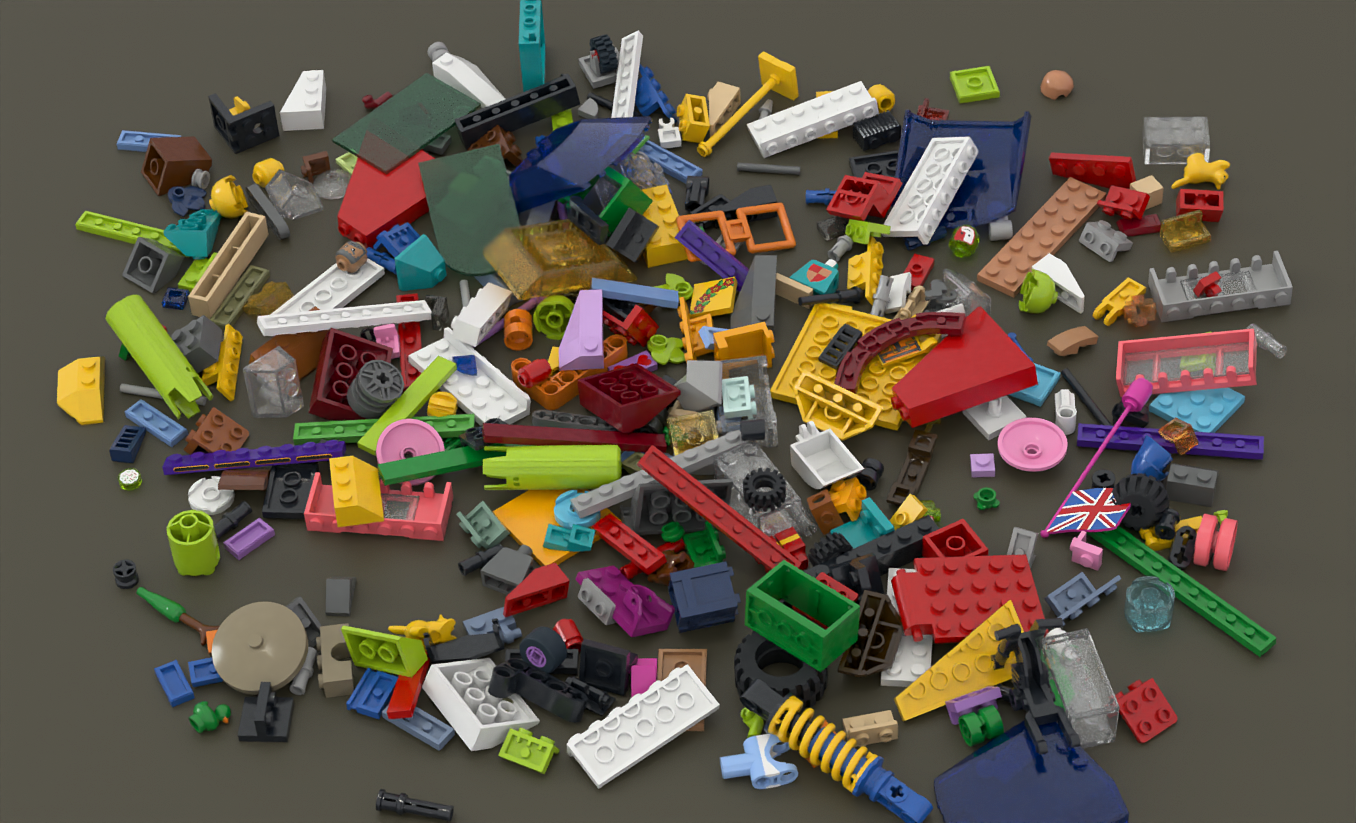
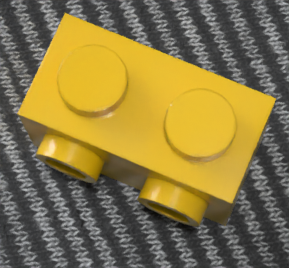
M685 94L682 103L677 107L676 113L680 120L679 131L682 134L683 141L700 143L704 140L710 127L706 98L704 96Z

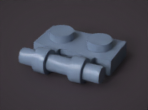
M504 607L463 621V627L467 635L494 633L492 619L497 618L504 635V643L510 644L514 642V639L522 637L520 628H516L513 616L505 617L503 615Z

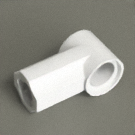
M1061 389L1054 396L1055 425L1065 435H1070L1076 429L1077 410L1075 408L1074 393H1071L1069 389Z

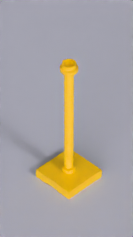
M763 51L758 56L763 86L706 142H700L697 152L703 157L709 156L712 153L711 148L770 90L794 101L799 96L795 67Z

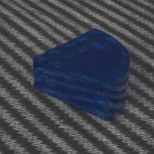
M475 355L452 357V362L456 363L459 372L477 376Z

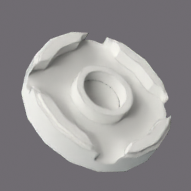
M211 476L212 479H199L191 486L188 492L189 504L193 510L203 511L208 515H216L224 512L231 506L234 501V490H218L220 477Z

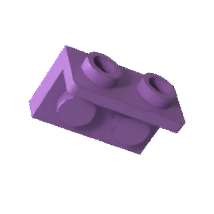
M988 686L945 701L951 723L954 725L959 724V716L970 712L977 714L979 709L989 705H993L998 709L995 699L1002 697L1000 688Z

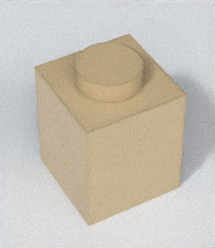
M1152 175L1130 183V190L1144 192L1151 196L1146 209L1162 204L1163 186Z

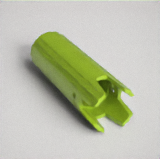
M129 295L116 302L108 310L105 318L107 323L177 419L181 418L178 408L188 419L201 412L195 401L202 396L200 390L209 400L213 398L212 393L140 295Z
M618 445L484 447L485 451L506 452V456L483 459V474L486 477L506 479L507 484L484 485L485 490L597 489L602 485L622 478L621 449Z

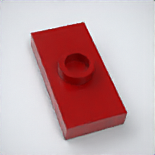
M914 253L904 273L910 272L912 274L911 291H913L914 287L924 285L934 266L935 259Z

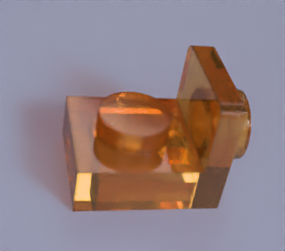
M1176 417L1158 430L1161 438L1174 443L1177 452L1181 455L1198 444V439L1191 424Z

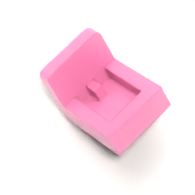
M395 324L374 327L376 343L393 348L391 359L399 358L401 356L400 341Z
M1081 531L1078 538L1074 537L1070 545L1072 561L1098 571L1102 565L1103 549L1086 543L1087 532Z

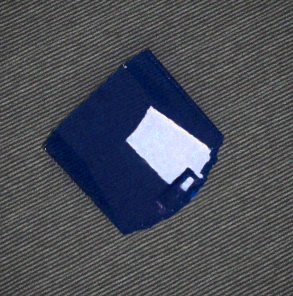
M905 110L895 178H899L903 184L891 207H894L932 138L970 137L979 152L938 226L943 225L945 228L974 227L996 221L1016 211L1032 117L1030 112L1025 111L1023 117L1010 122L930 120L916 115L910 110Z
M651 117L581 119L555 129L548 137L541 139L537 143L538 147L530 150L526 154L527 158L509 175V204L515 213H520L584 191L591 186L589 181L596 175L602 178L607 174L604 170L610 165L616 166L640 143L645 136L643 130L646 132L650 129Z
M1024 720L934 779L936 804L944 817V823H1128L1129 820L1128 809L1115 781L1080 746L1072 748L1068 745L1057 722L1038 725L1048 747V753L1039 755V753H1036L1035 746L1024 725Z

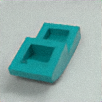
M549 524L543 547L560 551H590L596 530L573 524L571 530Z

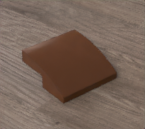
M271 468L224 470L218 483V490H265L268 486Z

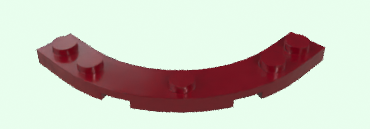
M916 313V317L901 320L899 317L874 328L857 341L858 345L851 352L846 353L839 366L834 384L857 394L865 368L878 353L898 341L914 336L927 334L962 335L966 322L965 313Z

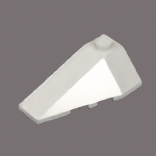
M445 53L432 63L435 82L477 106L485 108L505 100L482 71L464 58Z

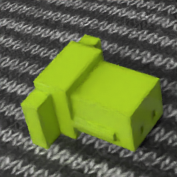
M1220 510L1213 514L1217 516L1220 525L1228 516L1227 510Z

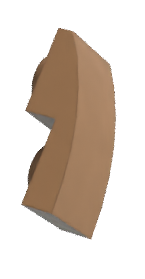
M1082 326L1056 335L1047 342V346L1054 350L1055 354L1067 356L1077 354L1079 346L1086 347V345L1097 344L1099 336L1086 326Z

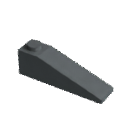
M755 255L735 303L733 313H731L730 329L765 322L768 330H772L773 335H775L777 255Z

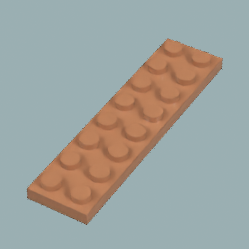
M1070 177L977 274V281L1014 298L1020 292L1027 273H1032V266L1049 253L1054 256L1099 208L1097 205L1098 200L1105 201L1107 193Z

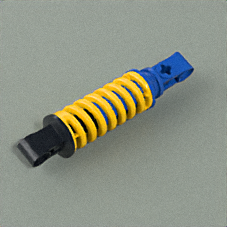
M755 679L740 696L741 703L748 710L767 721L764 727L766 733L776 735L783 743L789 742V747L792 750H799L803 758L810 757L811 764L815 766L821 765L822 772L831 773L833 780H842L843 787L854 796L859 797L862 793H866L872 802L878 801L905 823H922L933 810L932 804L925 797L917 794L896 779L892 771L883 769L884 758L871 752L867 754L868 749L865 746H861L858 750L855 749L857 745L856 739L851 738L845 742L846 732L839 731L837 734H834L836 726L833 723H829L826 727L821 728L825 721L822 715L817 716L811 722L814 709L807 708L801 715L799 712L803 707V701L798 699L794 693L791 692L783 698L765 682Z

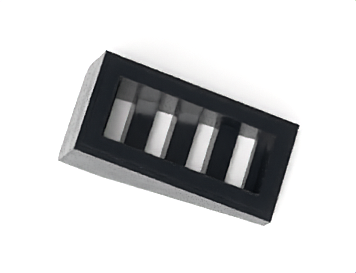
M844 324L821 353L818 361L837 370L846 353L851 352L858 345L857 341L862 337V332L848 324ZM832 354V355H834V356H836V357H838V358L835 359V358L831 357L830 355Z

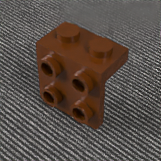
M499 125L488 131L487 134L467 149L474 168L485 157L499 162L507 158L517 168L524 164L521 158L522 151L515 144L516 138L510 131L506 132Z

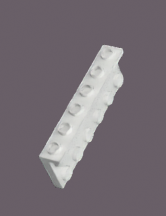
M862 81L751 122L747 124V128L763 158L853 125L858 120L861 121L865 118H871L876 114L879 115L877 100L871 98Z
M970 137L931 139L883 224L891 226L890 235L882 233L883 237H918L922 244L929 243L979 152Z
M449 327L444 329L443 339L410 354L408 357V362L421 373L438 355L456 363L457 370L439 389L442 392L452 394L457 399L458 406L467 414H475V421L480 426L492 418H499L510 425L530 415L531 400L529 395L518 388L512 380L503 375L498 368L489 363L471 345L463 344L459 340L452 338L453 331Z
M687 664L682 668H675L663 681L658 680L649 687V690L643 694L634 695L629 700V703L622 708L616 707L607 718L602 721L597 720L593 722L584 733L572 736L567 743V753L570 757L574 756L599 789L718 710L720 704Z

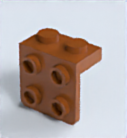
M213 407L207 416L202 414L195 424L198 426V429L190 431L185 439L188 443L183 450L191 455L199 445L209 453L217 450H225L226 452L236 451L241 448L249 436V431Z

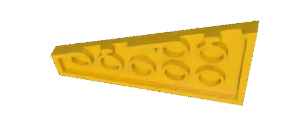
M1011 600L1006 602L894 698L903 722L946 705L945 701L1012 679L1011 664L1017 663L1014 651L1010 652V657L1007 658L1002 669L994 670V661H991V655L996 654L998 645L1002 641L996 640L995 631L1018 623L1021 633L1024 632Z

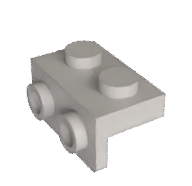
M1103 220L1087 222L1079 239L1080 243L1108 262L1114 260L1118 251L1130 250L1133 242L1127 239L1126 234L1115 231L1108 222Z
M589 578L583 579L577 597L605 625L617 623L612 618L616 605Z

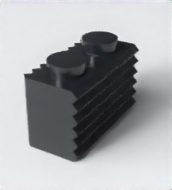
M889 110L853 123V139H855V142L857 141V144H859L863 151L876 149L880 145L889 142L893 143L901 138V125Z

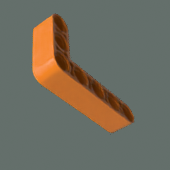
M615 334L603 341L604 369L562 370L553 377L549 376L548 379L532 388L522 386L517 378L518 370L531 361L526 358L515 359L511 364L513 382L544 408L556 410L579 394L578 379L607 372L609 366L627 359V340L623 335Z

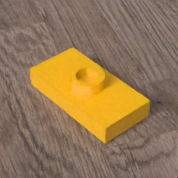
M909 494L889 521L894 526V530L921 519L928 509L915 495Z

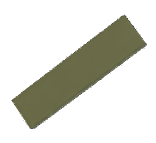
M250 265L210 320L220 327L222 331H225V325L227 324L233 327L270 277V271Z

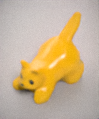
M1192 154L1187 158L1184 178L1175 181L1171 188L1176 189L1188 183L1212 182L1216 185L1217 190H1220L1221 185L1228 179V174L1224 170L1230 167V163L1225 160L1208 163L1205 161L1203 154Z
M440 615L437 621L415 620L407 626H389L388 631L398 635H405L407 638L421 640L425 651H427L423 633H430L434 645L456 639L455 636L451 635L456 622L452 618L445 619L443 615Z

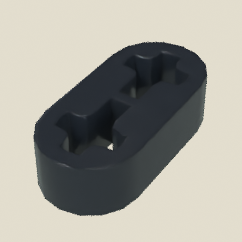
M1183 526L1177 530L1168 556V561L1180 570L1188 567L1194 552L1197 533L1189 526ZM1184 533L1190 539L1185 546L1182 545L1183 537H1181ZM1180 551L1183 552V562L1181 564L1177 563V558H1175Z

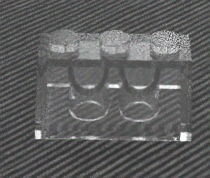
M280 346L243 368L253 417L287 418L304 407L296 360Z

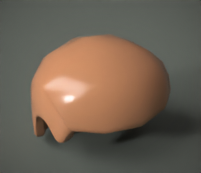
M1053 70L1045 75L1040 88L1046 97L1056 100L1060 95L1067 97L1073 90L1074 83L1068 73Z

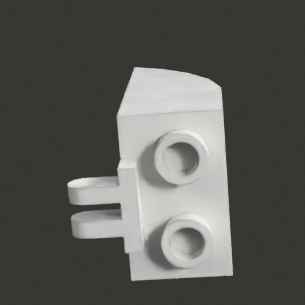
M813 421L807 422V427L805 424L799 426V434L796 435L798 442L790 445L791 465L811 487L815 489L824 488L857 474L864 469L831 429L819 432Z

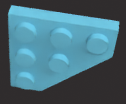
M1230 388L1163 393L1149 405V411L1185 431L1215 433L1244 403L1245 396Z

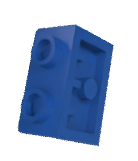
M408 222L401 226L397 224L390 231L384 230L376 237L378 241L374 244L373 248L377 250L385 246L388 252L395 258L417 240L420 235Z

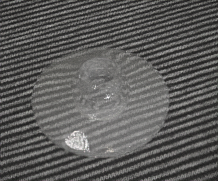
M339 169L325 171L315 178L313 182L314 192L324 199L342 198L345 196L352 175L347 171Z

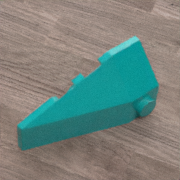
M201 209L189 215V219L178 220L177 226L176 224L168 225L164 230V236L185 256H193V259H205L212 251L222 216L212 209Z

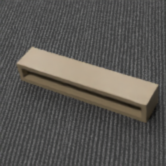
M246 212L189 294L188 299L192 315L198 317L205 315L210 319L231 292L269 235L265 216Z

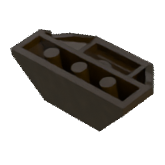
M864 590L859 604L858 639L843 653L838 667L839 673L860 678L892 668L904 633L900 616L892 605L889 596Z

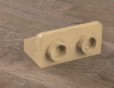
M891 710L843 719V728L846 732L847 741L851 738L856 739V747L898 739V723L893 719Z

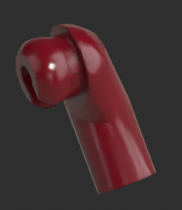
M387 91L379 98L373 99L372 95L369 94L362 98V102L367 109H380L393 100V95Z

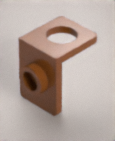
M828 489L807 498L810 511L824 535L844 524L832 502ZM825 497L822 501L814 503L817 499Z

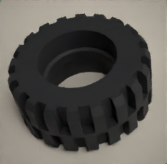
M752 631V635H746L736 649L734 671L735 685L739 696L746 691L755 679H759L783 698L791 692L794 693L798 699L803 701V707L799 712L802 713L804 708H811L824 695V690L827 688L828 667L819 672L755 631ZM774 663H789L800 668L798 672L784 677L772 676L762 671V669Z

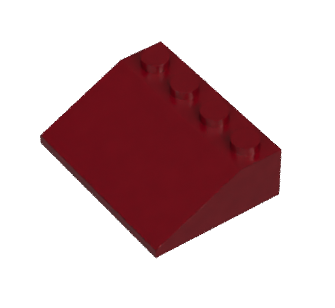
M330 328L322 341L308 413L328 420H365L366 418L359 416L350 407L347 399L348 388L365 363L372 360H383L391 363L393 348Z
M637 363L578 379L580 405L622 433H631L634 429L643 427L681 395V390Z

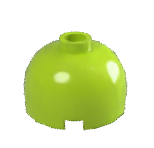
M1031 269L1032 273H1027L1020 290V294H1023V302L1019 300L1018 305L1019 310L1022 312L1039 314L1049 309L1051 304L1056 303L1058 292L1055 291L1053 279L1047 273Z
M562 295L547 296L538 304L533 314V322L536 329L546 334V337L549 339H563L575 304L569 298Z

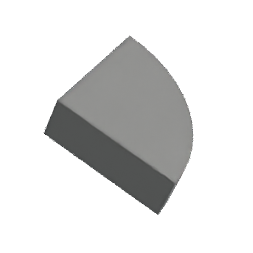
M589 98L578 108V115L595 122L598 118L597 103Z

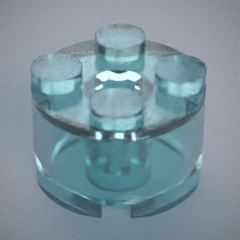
M1143 576L1132 581V585L1126 590L1124 614L1134 631L1153 632L1167 629L1170 626L1175 600L1173 587L1168 582L1165 584L1159 581V578L1155 576Z

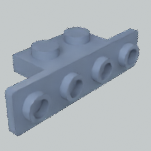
M1081 572L1044 599L1057 615V618H1062L1064 626L1066 618L1069 617L1073 620L1083 613L1082 607L1087 605L1090 608L1100 601L1099 595L1104 593L1107 596L1118 588L1116 583L1121 580V577L1119 575L1096 590L1085 574Z

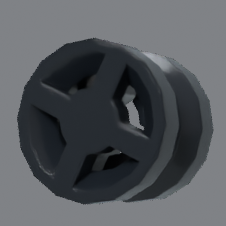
M1102 469L1096 471L1092 476L1091 489L1114 488L1115 475L1109 470Z
M120 560L113 566L115 582L121 589L133 588L139 582V576L136 572L137 568L132 560Z

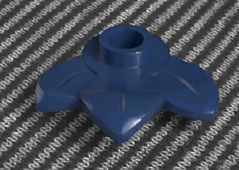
M176 186L169 189L168 199L172 204V210L176 214L184 217L188 210L199 211L205 209V202L203 200V197L207 195L205 190L196 186L186 188Z

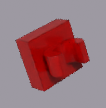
M1215 271L1202 278L1193 289V292L1197 297L1203 294L1206 297L1218 296L1217 294L1222 291L1219 285H1217L1221 276Z

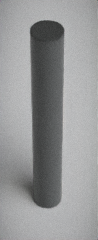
M738 162L737 171L800 175L801 167Z

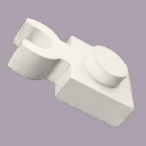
M670 118V123L668 124L663 123V120L659 119L658 137L660 147H680L681 137L679 128L675 127L674 119Z

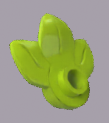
M667 273L666 284L654 286L656 288L678 291V298L684 297L685 301L693 295L691 285L683 277L676 274Z
M653 335L647 343L652 359L659 364L666 365L668 361L678 364L686 361L681 350L684 347L681 339Z

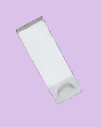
M1049 253L1032 266V269L1047 273L1053 279L1055 291L1058 292V300L1080 314L1084 311L1085 296L1066 263Z

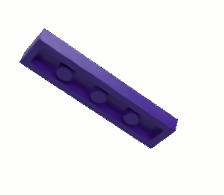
M688 220L674 238L723 279L735 277L737 280L736 289L740 292L749 269L691 220Z

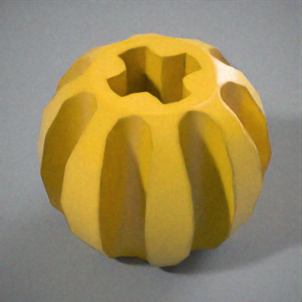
M448 392L434 393L428 403L427 415L436 417L456 415L457 399Z

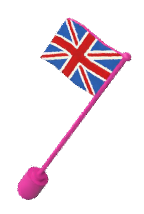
M1138 378L1134 380L1123 395L1122 403L1126 409L1045 530H1041L1040 535L1043 538L1049 537L1050 534L1065 532H1102L1114 530L1130 509L1131 503L1113 504L1111 497L1116 502L1112 493L1113 488H1094L1079 491L1077 489L1129 411H1141L1152 395L1153 386L1147 379Z

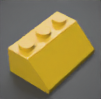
M354 456L330 458L337 527L383 522L384 515L378 469Z

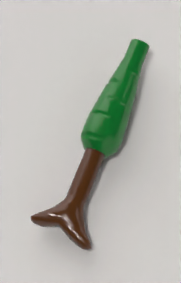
M143 587L137 589L136 594L145 599L167 619L175 623L183 622L199 632L201 646L207 644L206 632L218 630L220 627L209 626L199 622L186 614L185 608L175 601L150 592Z

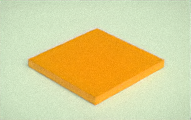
M588 489L528 490L493 512L510 532L509 535L520 546L527 545L532 549L531 557L540 566H546L555 562L559 565L578 552L560 551L543 547L548 525L552 524L562 527L556 522L554 517L555 501L561 494L567 491L577 490V493H585V491H589ZM608 508L600 510V520L609 513L620 520ZM596 534L594 535L593 543L601 539Z

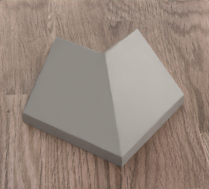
M687 360V374L673 385L681 390V395L677 399L684 410L699 413L721 404V361Z

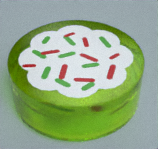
M128 468L121 471L118 475L119 486L124 490H134L142 483L140 472L137 469Z

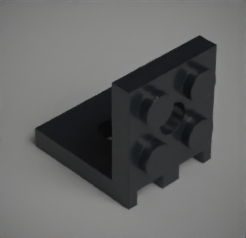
M216 93L208 96L214 128L235 154L280 136L275 107L271 101L233 116ZM260 123L259 127L254 129L255 125Z

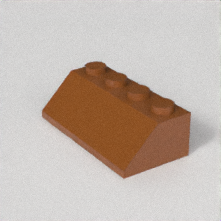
M314 306L309 311H316L320 309ZM329 330L275 335L251 353L248 368L279 397L317 368L322 341Z

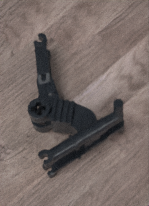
M1062 618L1037 619L1028 632L1021 633L1018 623L994 632L996 640L1002 641L998 645L996 654L991 655V661H994L993 668L994 670L1004 668L1007 658L1010 657V652L1014 651L1017 663L1011 664L1014 688L1009 690L1010 703L1014 711H1026L1024 725L1035 746L1036 753H1039V755L1048 753L1046 741L1038 728V725L1058 722L1068 745L1072 748L1081 746L1079 736L1075 733L1064 708L1054 704L1056 698L1049 684V669L1041 660L1039 653L1040 643L1046 633V629L1063 628Z

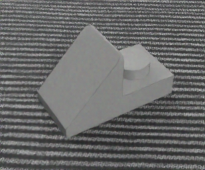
M1014 527L1007 555L1026 554L1031 569L1036 557L1033 553L1039 533Z

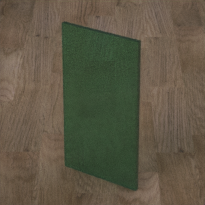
M426 73L334 137L332 142L383 173L388 174L456 125L455 119L479 109L481 103Z

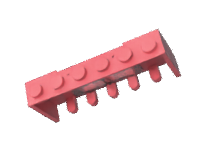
M315 473L304 511L307 531L353 532L444 541L453 501L451 482L446 483L444 494L435 493L434 485L431 482L425 483L424 492H413L409 481L402 482L401 491L390 490L389 485L385 486L382 479H380L384 521L337 527L332 485H322L320 473Z

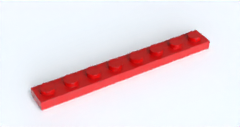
M652 445L637 463L641 469L769 570H772L783 560L798 568L802 564L655 446Z

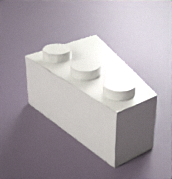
M323 70L302 72L280 111L283 131L324 129L326 83Z

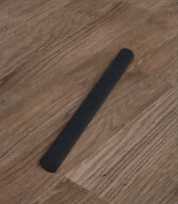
M1068 368L1063 369L1061 375L1099 424L1113 426Z

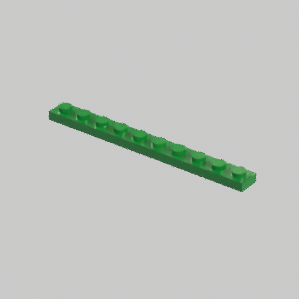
M1118 526L1110 531L1087 532L1089 536L1257 656L1261 657L1276 644L1277 638L1121 527Z

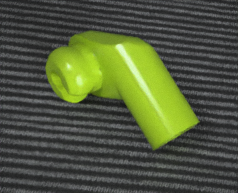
M746 707L743 708L740 716L749 727L747 738L761 735L764 725L763 719Z

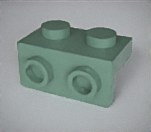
M484 501L479 503L466 516L460 511L456 514L461 520L459 525L467 534L471 532L473 536L470 539L478 548L483 546L485 549H490L510 534Z

